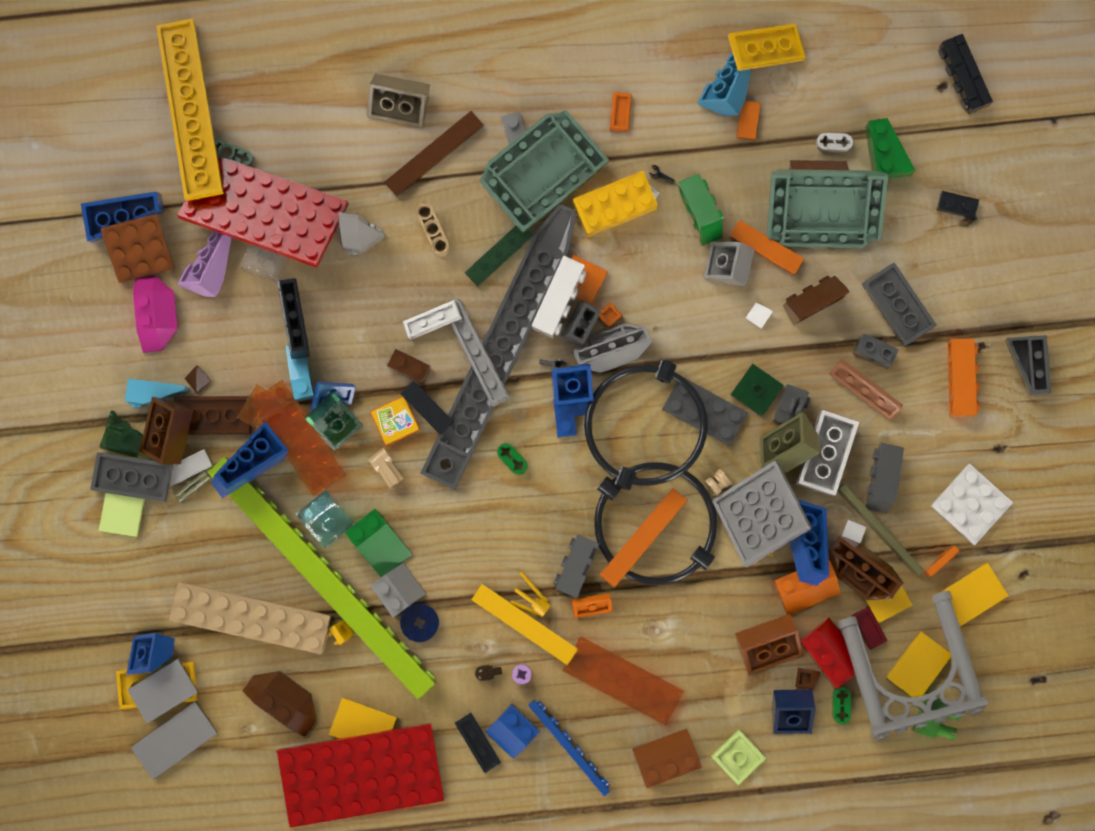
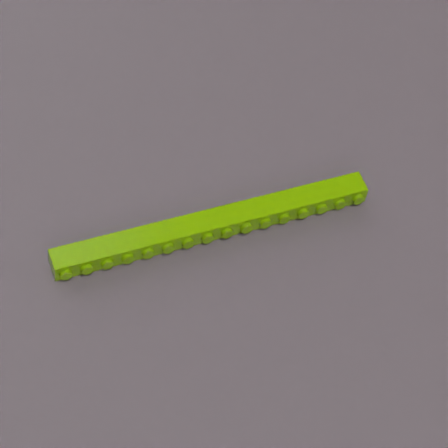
M223 457L207 473L213 478L215 473L229 458ZM250 481L229 494L231 499L417 699H420L436 683L434 680L436 678L429 669L425 671L422 668V661L416 655L412 657L409 654V647L402 640L400 642L394 637L396 633L389 626L387 628L381 623L383 619L376 612L374 614L368 609L370 605L363 598L358 599L355 595L356 590L350 584L345 585L342 581L343 576L337 570L332 571L329 567L330 562L324 556L319 557L316 553L317 548L310 541L306 543L303 539L304 534L297 527L293 529L289 524L291 520L284 513L280 515L276 510L278 506L271 499L268 501L263 496L265 492L258 485L255 487Z

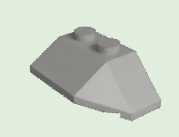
M621 324L588 336L584 345H579L573 353L578 366L590 364L591 371L602 373L636 361L652 343L646 326L639 327Z

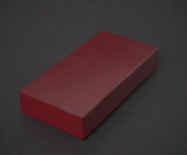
M869 606L851 615L856 617L860 633L869 650L888 641Z

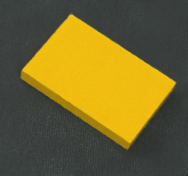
M985 563L940 591L951 592L953 598L951 601L960 626L1009 596L988 563Z
M920 631L885 678L910 697L923 696L949 661L951 655L947 650Z
M342 697L329 735L340 739L392 730L397 717Z

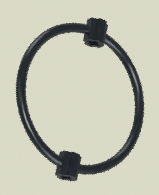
M661 360L659 366H631L612 374L595 390L593 394L594 401H589L584 419V430L589 450L597 463L607 473L616 478L615 486L630 491L632 484L652 486L674 480L695 463L705 445L708 421L703 401L691 383L675 372L677 365L670 361ZM634 373H656L655 379L668 384L671 383L672 379L675 380L691 395L699 413V437L690 457L676 470L655 478L635 477L637 472L627 467L621 466L620 471L616 470L602 457L593 438L592 418L599 398L615 381Z
M647 462L630 467V469L637 473L646 470L672 472L678 468V466L663 462ZM688 471L683 473L681 477L688 480L699 491L705 501L709 514V534L705 547L699 546L690 557L693 563L676 574L665 577H648L629 570L625 577L643 584L665 585L688 577L699 567L706 570L713 562L715 556L710 552L717 533L715 506L704 485ZM606 476L597 488L602 494L596 506L594 528L596 540L600 543L599 548L610 563L614 556L608 549L604 539L602 515L607 499L612 501L621 488L615 486V477L611 480Z

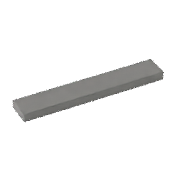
M458 299L456 302L462 319L451 323L491 405L494 407L510 398L462 301Z

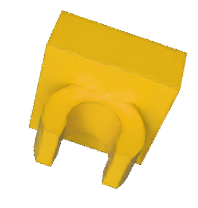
M344 620L329 628L330 632L328 633V636L333 635L335 637L334 645H341L355 635Z

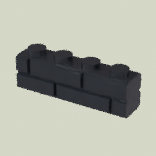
M960 34L943 41L939 46L938 53L942 60L945 59L947 64L946 72L949 76H952L955 82L953 83L955 92L960 93L962 108L967 110L968 114H972L990 106L993 100L964 35Z
M296 278L279 280L277 284L291 359L309 357L310 351Z

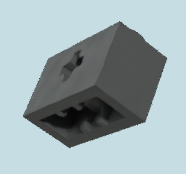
M586 302L577 303L560 337L575 346L584 345L601 311Z
M863 333L859 337L852 354L888 369L892 366L899 349Z

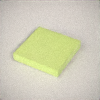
M106 493L99 531L138 537L145 499Z
M739 729L711 755L737 785L744 781L766 759Z

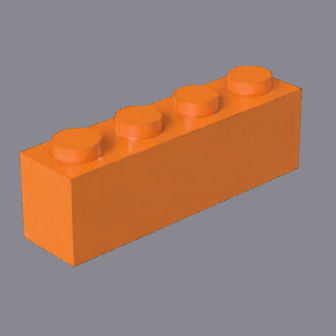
M950 339L947 341L950 417H974L980 410V404L976 397V393L979 392V383L976 382L978 363H975V355L978 353V346L975 344V339Z

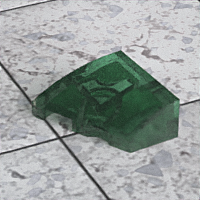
M111 410L100 443V449L138 458L143 434L133 429L127 421L120 419L116 412Z

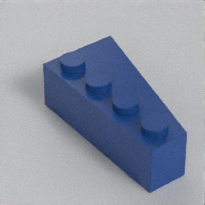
M159 192L81 203L86 238L91 243L103 239L101 227L155 213L158 215L164 213L162 195Z
M265 421L250 436L246 443L215 473L211 485L223 499L283 461L289 450Z
M798 500L812 528L790 541V546L799 581L817 586L829 576L827 509Z

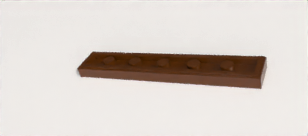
M470 111L384 183L398 197L481 129L483 123Z

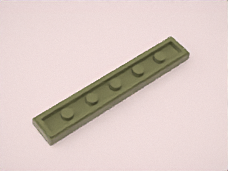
M846 484L841 485L837 490L840 495L915 576H919L924 569Z

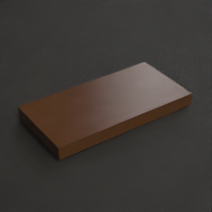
M251 396L174 397V402L184 404L193 410L188 435H251Z

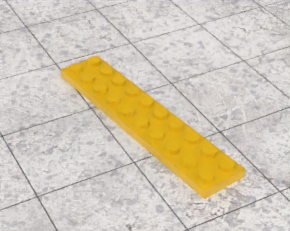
M192 18L156 25L184 199L189 201L224 194L195 21Z

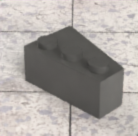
M1047 335L1007 338L1005 342L1028 395H1049L1051 393Z
M881 442L878 449H874L872 457L874 465H872L870 470L871 479L865 506L869 510L887 514L895 503L904 447Z
M577 535L576 539L572 537L568 547L571 549L569 557L565 556L561 564L564 567L562 574H557L553 583L557 585L556 590L576 598L578 597L600 543Z

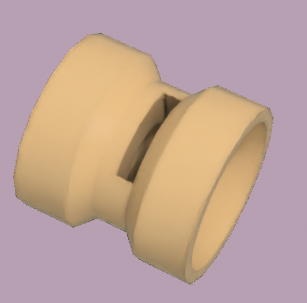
M720 469L715 472L714 477L704 481L716 496L721 493L724 487L727 488L732 484Z

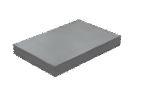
M180 659L173 661L128 689L130 696L146 723H150L199 692Z

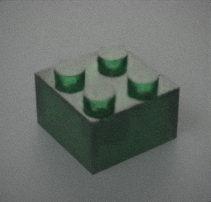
M334 392L304 417L334 451L363 426Z

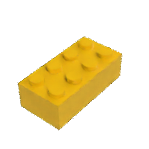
M644 171L573 199V206L577 211V216L587 238L653 212L658 207Z

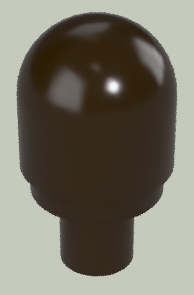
M492 665L479 666L475 670V677L479 681H488L494 679L495 675L502 674L501 667L493 668Z

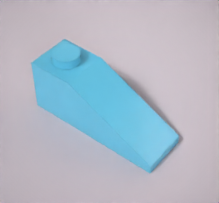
M285 346L294 399L298 402L312 399L315 388L308 357L291 359L289 346Z
M128 379L125 402L130 403V407L142 408V405L149 406L151 404L152 397L169 399L188 392L189 388L183 385Z

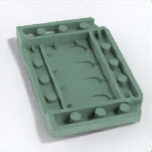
M564 110L560 113L546 114L488 161L479 183L518 229L524 233L599 172L609 162V159L569 112Z
M779 169L772 171L767 238H772L785 247L862 248L874 240H881L888 182L887 173L862 170Z

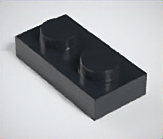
M941 191L937 211L974 219L979 199Z

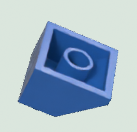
M590 364L552 369L551 380L555 405L594 401Z
M511 704L485 732L514 759L540 733V730L516 706Z

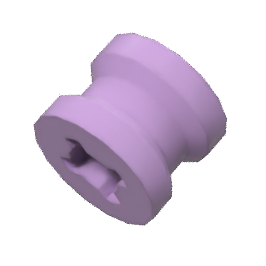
M519 664L514 668L512 677L516 683L525 684L530 680L532 672L527 665Z

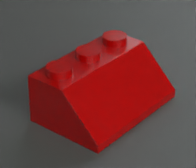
M829 617L800 638L802 647L833 688L837 689L855 675L844 636Z

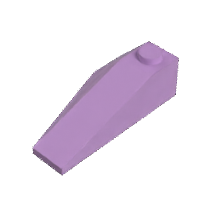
M213 231L207 238V246L202 250L199 249L196 253L198 258L193 265L188 264L177 285L204 297H216L224 281L232 237Z

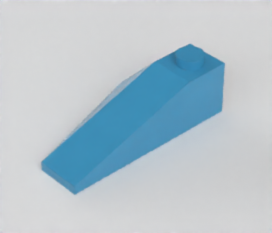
M732 52L726 59L728 63L722 70L716 72V79L712 84L708 83L698 101L700 106L722 116L739 115L746 100L751 69L737 70Z

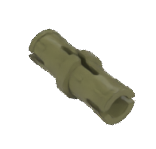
M204 470L192 481H187V485L174 493V496L180 503H183L192 494H197L199 489L211 481L212 478Z

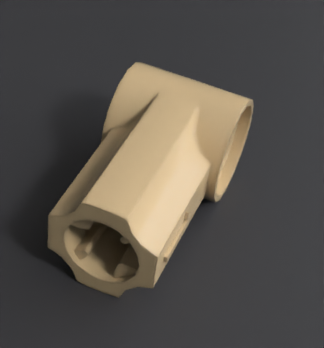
M384 448L368 458L377 473H380L390 489L403 480V477L392 463L393 460Z

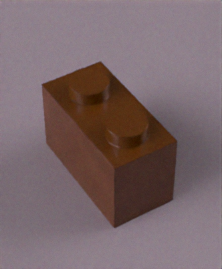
M395 349L387 365L389 369L424 385L431 370L430 365Z

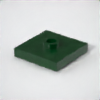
M752 363L730 395L762 417L784 385Z

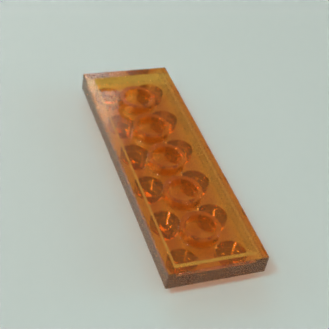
M283 380L250 401L262 420L266 421L289 450L286 455L313 497L346 476Z
M580 636L575 645L578 651L568 665L565 664L562 671L667 725L684 690Z

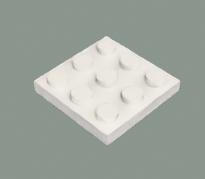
M967 464L930 507L972 545H976L1013 502L971 464Z

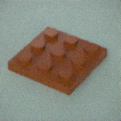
M157 213L101 227L118 283L174 269L175 266Z

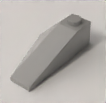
M339 212L342 247L347 251V254L358 255V253H364L385 238L384 230H376L374 224H368V221L359 215Z

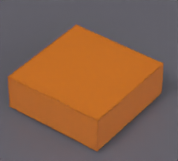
M610 302L600 310L601 313L598 318L609 329L623 315Z

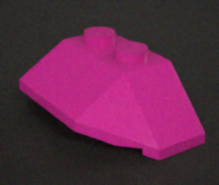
M156 276L140 277L135 279L133 300L136 330L143 353L163 351L178 329L175 294L170 287Z

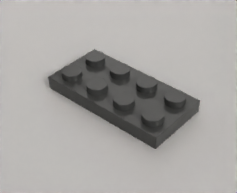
M895 262L862 283V286L903 347L937 326Z
M689 381L700 395L705 406L708 421L707 435L730 446L748 412ZM677 382L662 410L700 430V419L696 404L688 391Z
M97 452L90 490L167 502L173 464H160L157 461Z

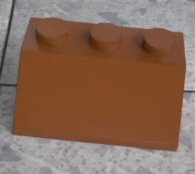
M790 614L735 633L738 647L749 675L803 656L798 629Z
M687 728L632 748L646 788L702 768Z

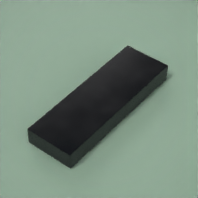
M415 381L401 393L406 401L440 435L454 423Z
M472 713L455 722L456 727L484 773L502 763Z

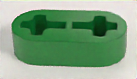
M501 444L497 450L498 457L514 474H524L528 467L526 460L510 444ZM503 447L505 449H511L509 451L510 455L512 456L511 459H509L506 455L501 456V454L503 453L501 449ZM514 459L518 463H524L522 465V467L524 468L522 471L519 469L517 471L514 470V468L516 467L515 464L512 462Z
M841 686L837 689L835 688L832 692V717L839 724H846L851 719V693L847 688ZM840 690H843V693L846 694V697L843 698V704H840V698L836 696L840 693ZM840 707H843V713H846V717H843L842 721L836 716L840 713Z

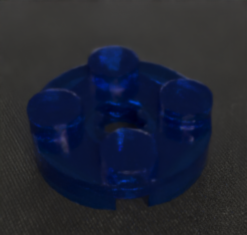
M423 603L413 604L402 613L400 627L403 634L409 640L425 642L431 639L437 632L439 617L437 612L429 605ZM417 617L425 620V623L422 624L423 628L415 626L414 622L417 621Z

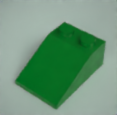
M373 509L344 532L380 577H383L413 555L377 509Z

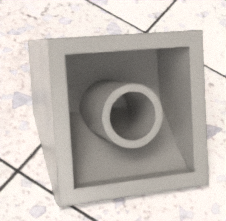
M711 242L704 279L729 285L747 286L755 249L741 242Z
M404 563L370 585L392 617H396L426 594Z

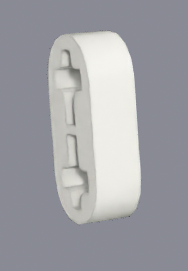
M822 133L816 140V147L822 152H847L853 144L851 136L843 133ZM823 138H826L827 142L833 143H828L825 147L823 143L820 142L823 140ZM842 139H845V142L848 144L842 147V144L836 142H841Z

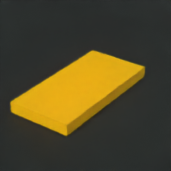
M796 23L733 32L728 35L738 71L799 62L806 59Z
M195 662L182 663L197 688ZM161 665L150 673L134 675L126 674L127 669L116 670L119 710L138 708L128 689L167 665ZM197 693L184 702L198 701Z

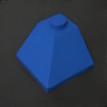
M158 633L134 636L126 674L150 673L172 658V653L174 652L175 638Z

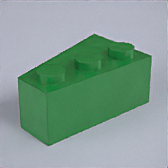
M889 119L869 120L865 126L872 171L887 173L888 179L911 176L916 170Z
M700 174L679 181L680 195L687 212L690 213L694 221V228L698 229L700 233L701 245L703 246L723 238L722 221L724 217L721 210H717L715 207L716 200L713 194L710 195L708 192L709 186L705 179L702 180Z

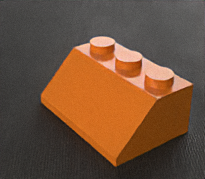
M829 558V576L817 586L799 581L797 570L772 580L786 615L794 614L841 594L837 576Z

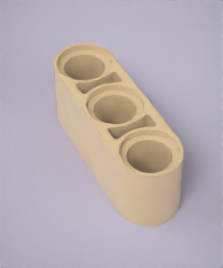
M419 204L416 208V214L432 250L438 257H445L450 251V246L437 216L430 204ZM428 209L430 214L427 217H422L420 215L422 210ZM431 226H436L438 228V231L435 234H430L428 232V229ZM444 243L446 248L443 251L436 250L437 244Z

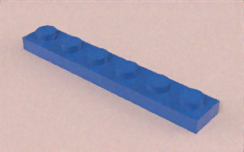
M534 699L530 702L528 706L605 797L610 792L608 788L610 783L604 776L600 778L596 774L598 769L591 761L586 762L583 758L585 754L579 746L574 747L571 744L572 738L566 731L561 732L557 727L560 724L553 715L549 717L546 714L547 708L540 700L536 702Z

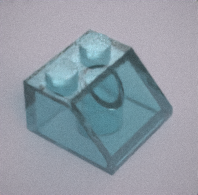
M327 490L296 513L304 527L324 548L355 524Z

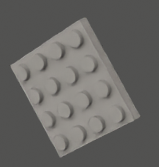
M775 460L712 500L744 567L747 568L812 528L779 463Z

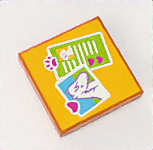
M403 396L370 411L385 446L420 431L410 406Z

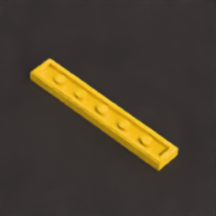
M481 584L471 599L566 665L570 663L578 651V648L483 584Z

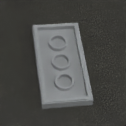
M195 701L132 746L131 749L151 778L155 779L218 732Z

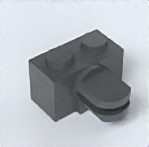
M787 384L783 390L772 422L781 425L801 413L803 408L807 409L810 402L809 392Z

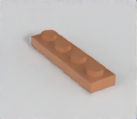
M843 359L830 372L832 377L890 421L903 406L902 403Z

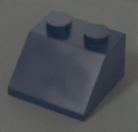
M773 690V734H812L815 715L813 690Z

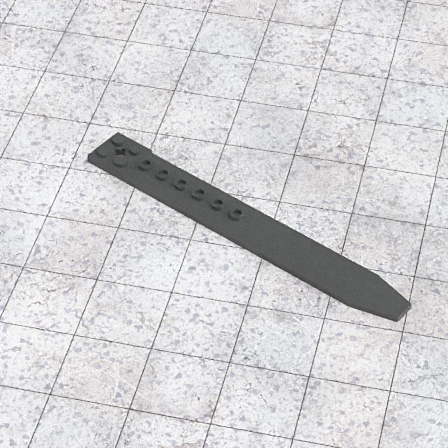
M560 203L534 233L482 342L504 386L532 329L531 325L559 264L570 248L577 211ZM472 366L448 414L454 423L445 432L438 435L420 474L454 490L457 488L494 409ZM449 459L451 467L446 468V470L442 469L443 465L441 462Z

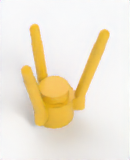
M520 572L522 578L539 598L533 600L516 588L515 592L532 604L531 608L515 601H510V603L530 612L534 616L539 615L543 617L551 606L547 603L548 599L542 595L523 572Z

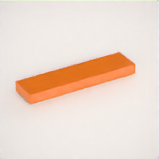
M740 220L729 236L736 242H741L754 248L755 253L793 276L804 260L803 257L776 241L767 238L766 235Z

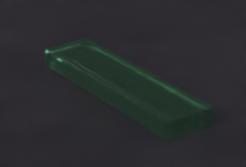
M517 226L513 227L465 272V275L479 287L528 242L533 235L529 230L522 233Z

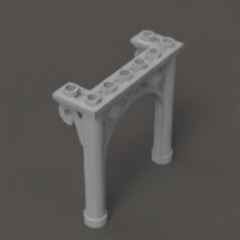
M950 591L934 594L931 598L950 651L951 670L946 681L938 689L924 696L901 697L885 690L877 682L873 674L856 617L845 618L837 622L839 630H842L872 726L871 733L869 734L870 739L882 740L887 738L892 731H896L897 734L908 731L907 727L915 725L916 729L927 726V722L932 720L935 723L947 720V716L954 715V718L966 715L967 712H970L971 715L977 714L985 710V706L989 704L988 700H985V697L982 695L951 601L953 598ZM956 669L958 670L962 686L952 682ZM947 687L957 688L960 692V698L954 701H947L944 698L945 689ZM878 692L889 699L884 708H882ZM939 695L940 701L948 707L931 711L932 703L937 700L935 696ZM894 701L901 703L905 707L904 714L897 717L891 716L888 712L889 705ZM907 703H912V707L920 708L923 713L906 718L910 711Z

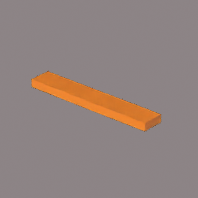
M672 488L599 576L615 588L688 500Z

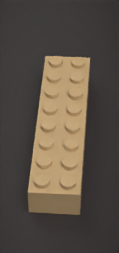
M178 582L169 621L312 653L324 654L333 615Z

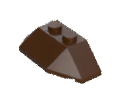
M840 535L829 550L837 578L866 600L892 599L904 583L892 566L861 543Z
M281 671L253 675L243 689V692L255 705L285 727L304 737L317 721L312 694Z

